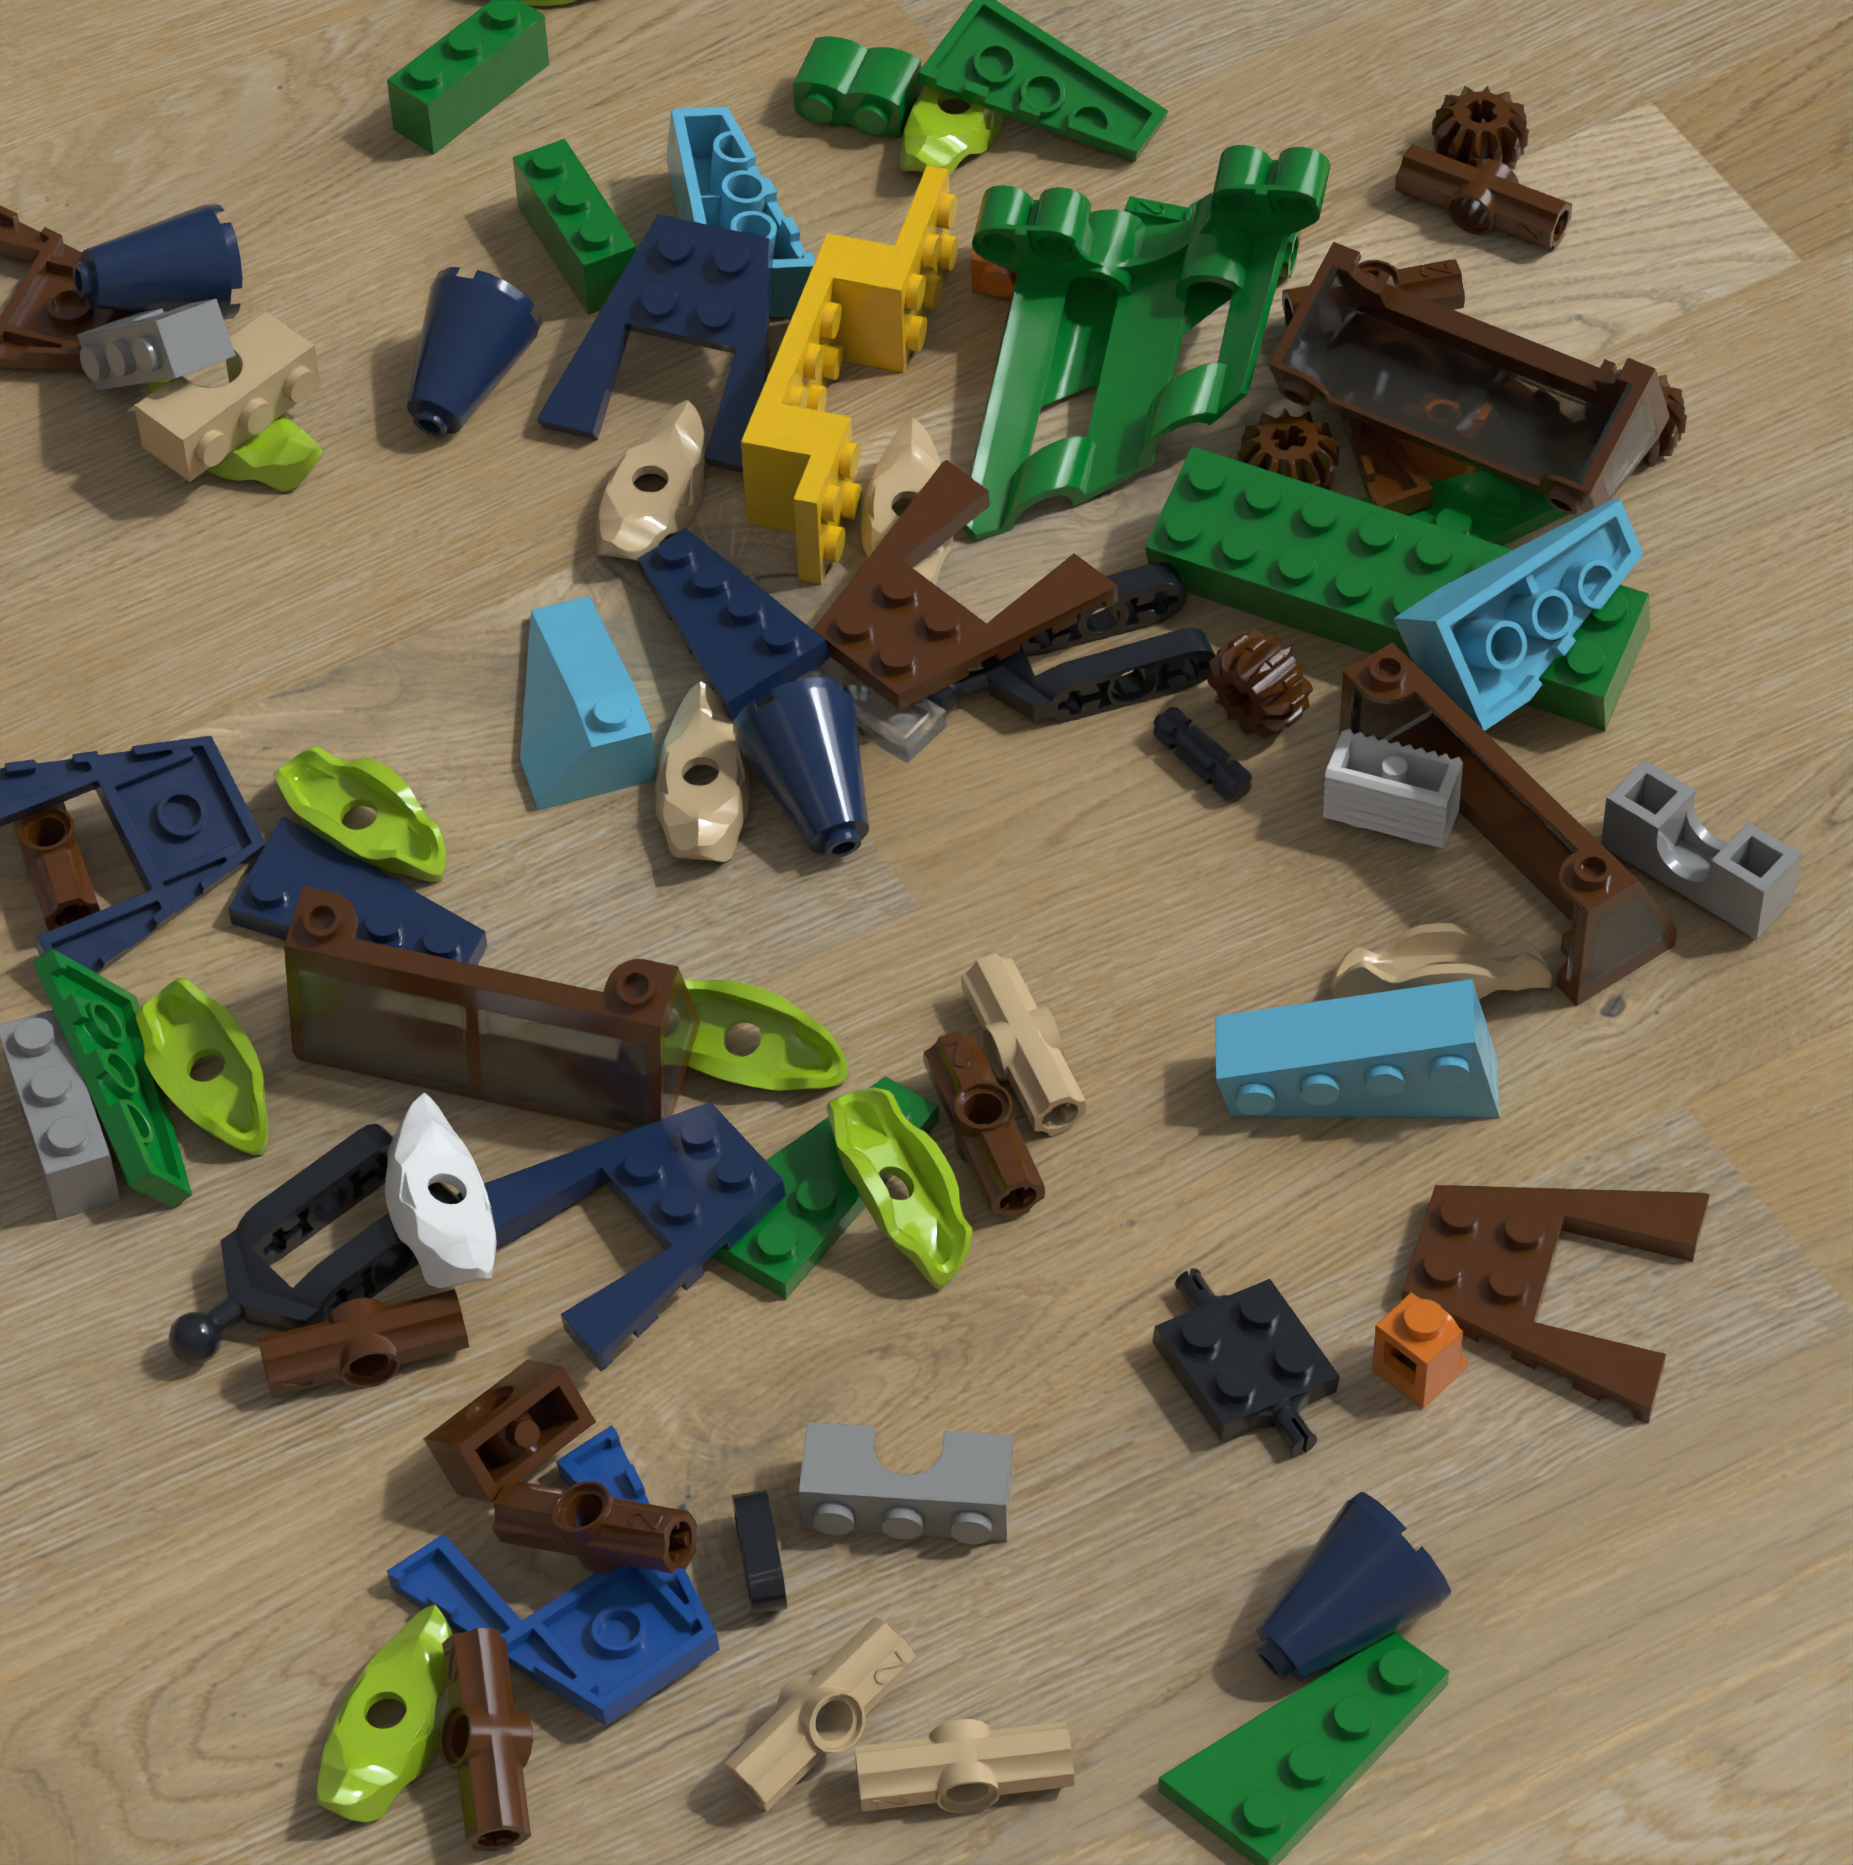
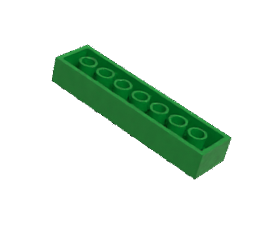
M1194 446L1191 447L1145 546L1148 564L1158 562L1170 564L1176 569L1187 593L1371 654L1393 642L1411 661L1412 659L1394 618L1440 587L1513 551V549ZM1620 584L1601 609H1593L1573 634L1576 642L1565 656H1556L1539 678L1542 686L1525 705L1606 731L1650 628L1649 593Z

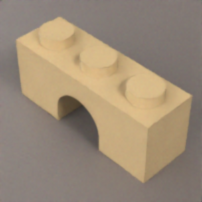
M267 311L230 337L236 356L226 359L228 384L220 387L206 388L197 386L183 376L170 379L134 405L142 448L189 482L208 468L219 464L227 454L253 435L264 431L271 422L297 403L308 399L315 390L321 387L315 345Z

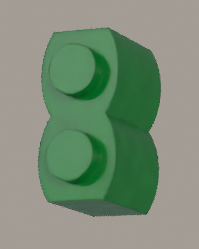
M825 36L815 38L792 84L795 113L818 124L843 125L848 123L872 135H900L923 89V85L916 83L917 74L922 68L921 59L895 48L874 47L867 49L854 41L840 37Z

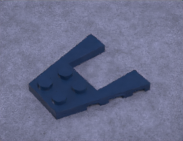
M658 214L540 412L537 421L542 428L598 440L630 331L729 352L735 355L706 450L705 460L710 466L743 473L741 440L766 382L767 372L770 369L768 327L769 318H771L773 245L770 239Z
M212 736L132 746L130 751L99 755L97 751L73 754L71 759L36 764L34 759L5 763L4 768H0V827L96 790L146 890L145 893L37 936L34 945L40 956L52 948L99 975L261 854L266 842Z
M711 1102L484 1183L495 1225L496 1250L605 1184L665 1249V1251L560 1314L565 1332L600 1372L613 1362L611 1353L628 1336L633 1334L638 1338L659 1318L657 1309L676 1290L682 1287L687 1291L704 1275L702 1266L723 1245L730 1250L786 1196L781 1176ZM461 1192L456 1194L463 1201Z

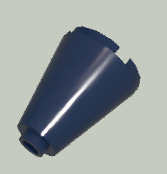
M204 204L85 249L81 255V262H77L73 266V280L78 296L80 298L86 297L92 308L130 312H145L162 308L164 312L190 303L217 299L223 320L233 319L239 312L241 303L230 305L232 289L242 288L243 276L240 252L231 222L220 224L216 216L225 210L218 204Z
M449 267L439 271L434 282L431 284L407 401V410L413 417L414 424L427 434L444 436L446 433L453 434L459 432L538 336V331L543 321L541 315L534 319L530 314L534 303L512 284L490 273L477 270L474 278L471 279L457 276L461 267Z
M830 677L804 678L782 684L771 689L775 700L757 709L753 700L741 710L734 719L733 734L735 740L810 850L817 854H826L829 858L847 856L861 846V840L869 832L855 706L851 691L846 685L844 689H840L837 680Z
M1359 1492L1351 1500H1347L1256 1628L1262 1643L1255 1648V1651L1263 1663L1281 1680H1284L1291 1674L1297 1680L1304 1682L1439 1608L1442 1602L1451 1595V1589L1445 1576L1423 1546L1416 1551L1401 1534L1407 1528L1380 1502L1365 1492Z

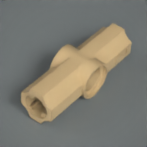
M995 953L977 959L974 965L961 975V985L983 1029L982 1035L985 1051L993 1072L1001 1082L1009 1080L1035 1132L1043 1131L1048 1133L1049 1136H1053L1070 1130L1079 1118L1086 1115V1100L1064 1059L1061 1035L1051 1012L1046 1007L1038 1009L1012 958H1002Z
M873 1617L815 1675L797 1676L786 1684L778 1698L777 1712L723 1763L726 1767V1774L736 1787L757 1807L768 1812L827 1753L845 1752L856 1744L864 1730L866 1723L865 1715L917 1665L915 1653L906 1641L893 1631L886 1622ZM826 1704V1710L823 1717L818 1723H816V1717L819 1710L822 1708L823 1705Z
M958 1719L937 1726L930 1732L929 1738L854 1746L862 1812L937 1803L941 1809L956 1814L973 1813L991 1807L999 1800L1000 1795L1074 1786L1072 1748L1066 1721L991 1730L989 1725L982 1721Z

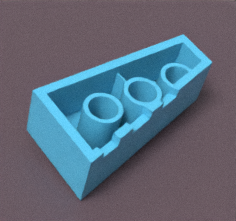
M728 107L671 109L666 161L678 218L769 238L773 245L771 317H792L816 258L812 252L806 253L799 241L800 230L791 216L785 217L776 201L777 191L769 177L763 178L755 165L756 155Z
M1472 979L1215 1016L1216 1081L1230 1117L1500 1118L1497 1055Z

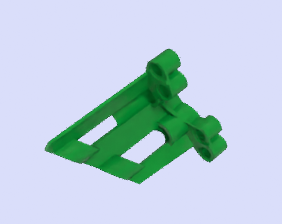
M1249 145L1230 146L1221 153L1213 193L1206 195L1197 202L1192 210L1190 220L1145 227V224L1139 217L1126 211L1110 209L1090 213L1091 203L1088 198L1080 192L1069 188L1055 187L1044 190L1040 194L1039 200H1033L1028 193L1013 186H992L985 191L974 231L972 248L978 256L998 266L1014 271L1017 275L969 477L988 490L990 506L963 527L974 540H981L1013 530L1016 519L1026 509L1049 497H1068L1072 501V507L1117 486L1155 464L1159 443L1164 436L1190 423L1201 422L1207 423L1210 426L1248 395L1289 237L1291 234L1315 224L1320 219L1331 166L1325 155L1311 148L1291 147L1282 151L1279 154L1278 160H1272L1266 152ZM1231 300L1218 362L1200 365L1174 379L1183 336L1208 315ZM1098 386L1087 437L1074 436L1063 438L1044 446L1030 456L1041 407L1076 392Z

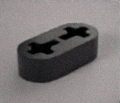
M767 1490L732 1495L736 1531L752 1614L787 1609L783 1571Z

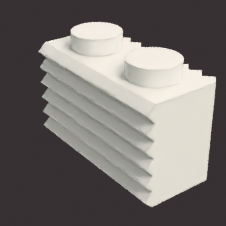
M1350 729L1344 730L1340 734L1326 769L1325 796L1323 800L1325 802L1322 817L1347 823L1355 828H1366L1408 839L1413 843L1427 844L1443 849L1459 812L1463 762L1459 757L1450 759L1447 754L1438 757L1435 751L1426 753L1423 748L1414 750L1410 744L1402 747L1398 741L1390 744L1386 738L1378 741L1374 735L1366 738L1362 732L1353 734Z

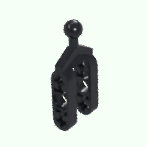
M1151 563L1106 576L1118 586L1119 601L1114 605L1092 614L1096 610L1105 607L1102 603H1099L1077 614V623L1055 634H1052L1048 629L1020 642L1019 652L1000 661L992 656L982 661L981 667L968 670V677L917 701V703L925 712L933 715H946L957 708L962 697L988 690L991 696L1034 722L1051 717L1058 721H1074L1198 685L1204 682L1212 672L1209 661L1216 655L1206 634L1202 630L1185 628L1067 661L1035 676L1027 656L1048 654L1157 623L1179 612L1186 603L1187 594L1176 569L1168 563Z
M374 1123L357 1130L256 1203L239 1221L236 1230L220 1240L228 1298L207 1313L188 1312L175 1320L171 1325L168 1339L169 1346L178 1359L187 1364H201L212 1359L219 1351L222 1334L243 1319L247 1323L283 1331L325 1322L331 1311L340 1304L358 1298L372 1299L419 1264L410 1247L398 1237L388 1212L317 1264L293 1288L269 1266L284 1258L385 1184L388 1163L387 1153L393 1136L384 1127ZM436 1182L428 1186L430 1194L442 1203L457 1204L462 1202L444 1183Z

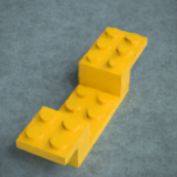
M926 165L895 245L826 233L741 440L747 524L795 533L799 581L821 585L830 562H839L845 543L844 525L847 519H856L862 499V485L854 483V476L860 459V444L852 442L850 416L824 412L827 401V383L829 379L837 380L843 362L904 373L912 351L920 352L922 350L927 332L926 315L928 310L936 311L938 309L943 290L942 274L944 270L952 271L958 253V237L952 236L950 230L955 221L958 199L957 195L950 194L949 169Z

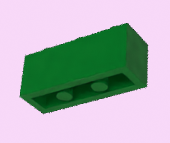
M491 0L387 79L393 130L433 155L550 65L545 15L521 0Z
M565 139L514 156L513 166L519 209L586 313L590 315L601 311L637 250L636 245Z

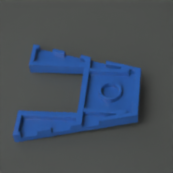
M612 1425L556 1461L559 1477L568 1487L583 1481H596L603 1484L613 1498L650 1504L646 1497L643 1483L634 1465L630 1464L621 1446L620 1437ZM444 1534L387 1570L390 1587L395 1592L422 1609L435 1604L445 1617L448 1625L459 1633L471 1631L478 1627L498 1629L500 1636L505 1638L507 1642L509 1665L605 1726L720 1650L717 1633L686 1570L681 1568L676 1569L673 1573L621 1564L616 1569L607 1572H595L524 1620H521Z

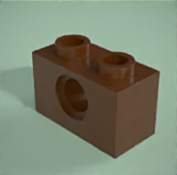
M527 1359L424 1437L423 1440L456 1494L492 1503L496 1500L503 1485L514 1486L591 1427L596 1421L563 1366Z

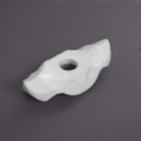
M423 1093L411 1104L394 1134L387 1153L385 1193L394 1230L400 1240L408 1245L415 1254L425 1281L429 1285L445 1288L490 1280L493 1276L497 1240L491 1205L483 1180L474 1159L463 1141L454 1132L433 1099L426 1093ZM436 1182L451 1184L461 1192L463 1201L457 1204L442 1203L430 1194L428 1186Z

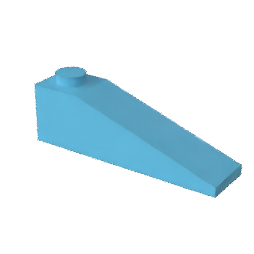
M1612 499L1440 587L1396 616L1394 621L1413 663L1485 731L1532 699L1542 686L1539 678L1556 656L1566 655L1576 642L1573 634L1593 609H1601L1642 557L1643 551L1621 499Z
M590 596L531 610L520 763L537 811L656 780L653 737L650 725L636 688Z

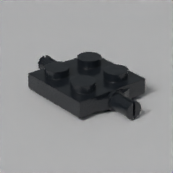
M1197 1268L1190 1269V1274L1187 1271L1183 1272L1176 1279L1175 1287L1184 1296L1192 1310L1155 1325L1152 1342L1220 1441L1248 1429L1275 1427L1291 1449L1293 1455H1301L1302 1449L1305 1453L1308 1452L1316 1444L1317 1437L1312 1433L1299 1413L1308 1404L1336 1393L1340 1378L1339 1374L1271 1279L1231 1295L1216 1296Z

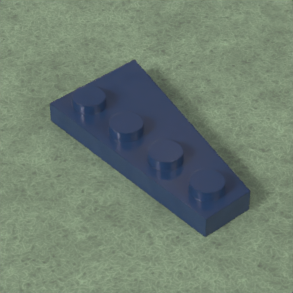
M687 528L638 558L645 581L669 620H673L679 629L682 641L690 654L693 653L702 667L706 680L712 690L716 689L722 699L724 709L732 721L751 701L754 700L755 704L758 705L773 695L771 689L797 680L830 658L826 640Z
M285 817L281 818L228 908L231 924L286 940L302 888L306 886L340 894L351 902L358 916V929L355 939L478 965L488 947L486 932L483 929L363 861L340 851L329 842Z

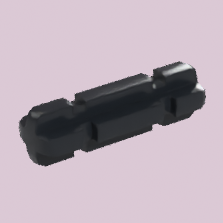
M1169 707L1163 714H1158L1153 722L1155 726L1153 730L1154 736L1167 748L1174 749L1176 747L1174 754L1206 783L1212 784L1215 782L1212 788L1228 802H1236L1242 795H1246L1252 787L1250 783L1252 779L1251 773L1237 760L1234 759L1229 762L1228 760L1231 755L1199 726L1192 725L1190 727L1192 720L1179 708Z

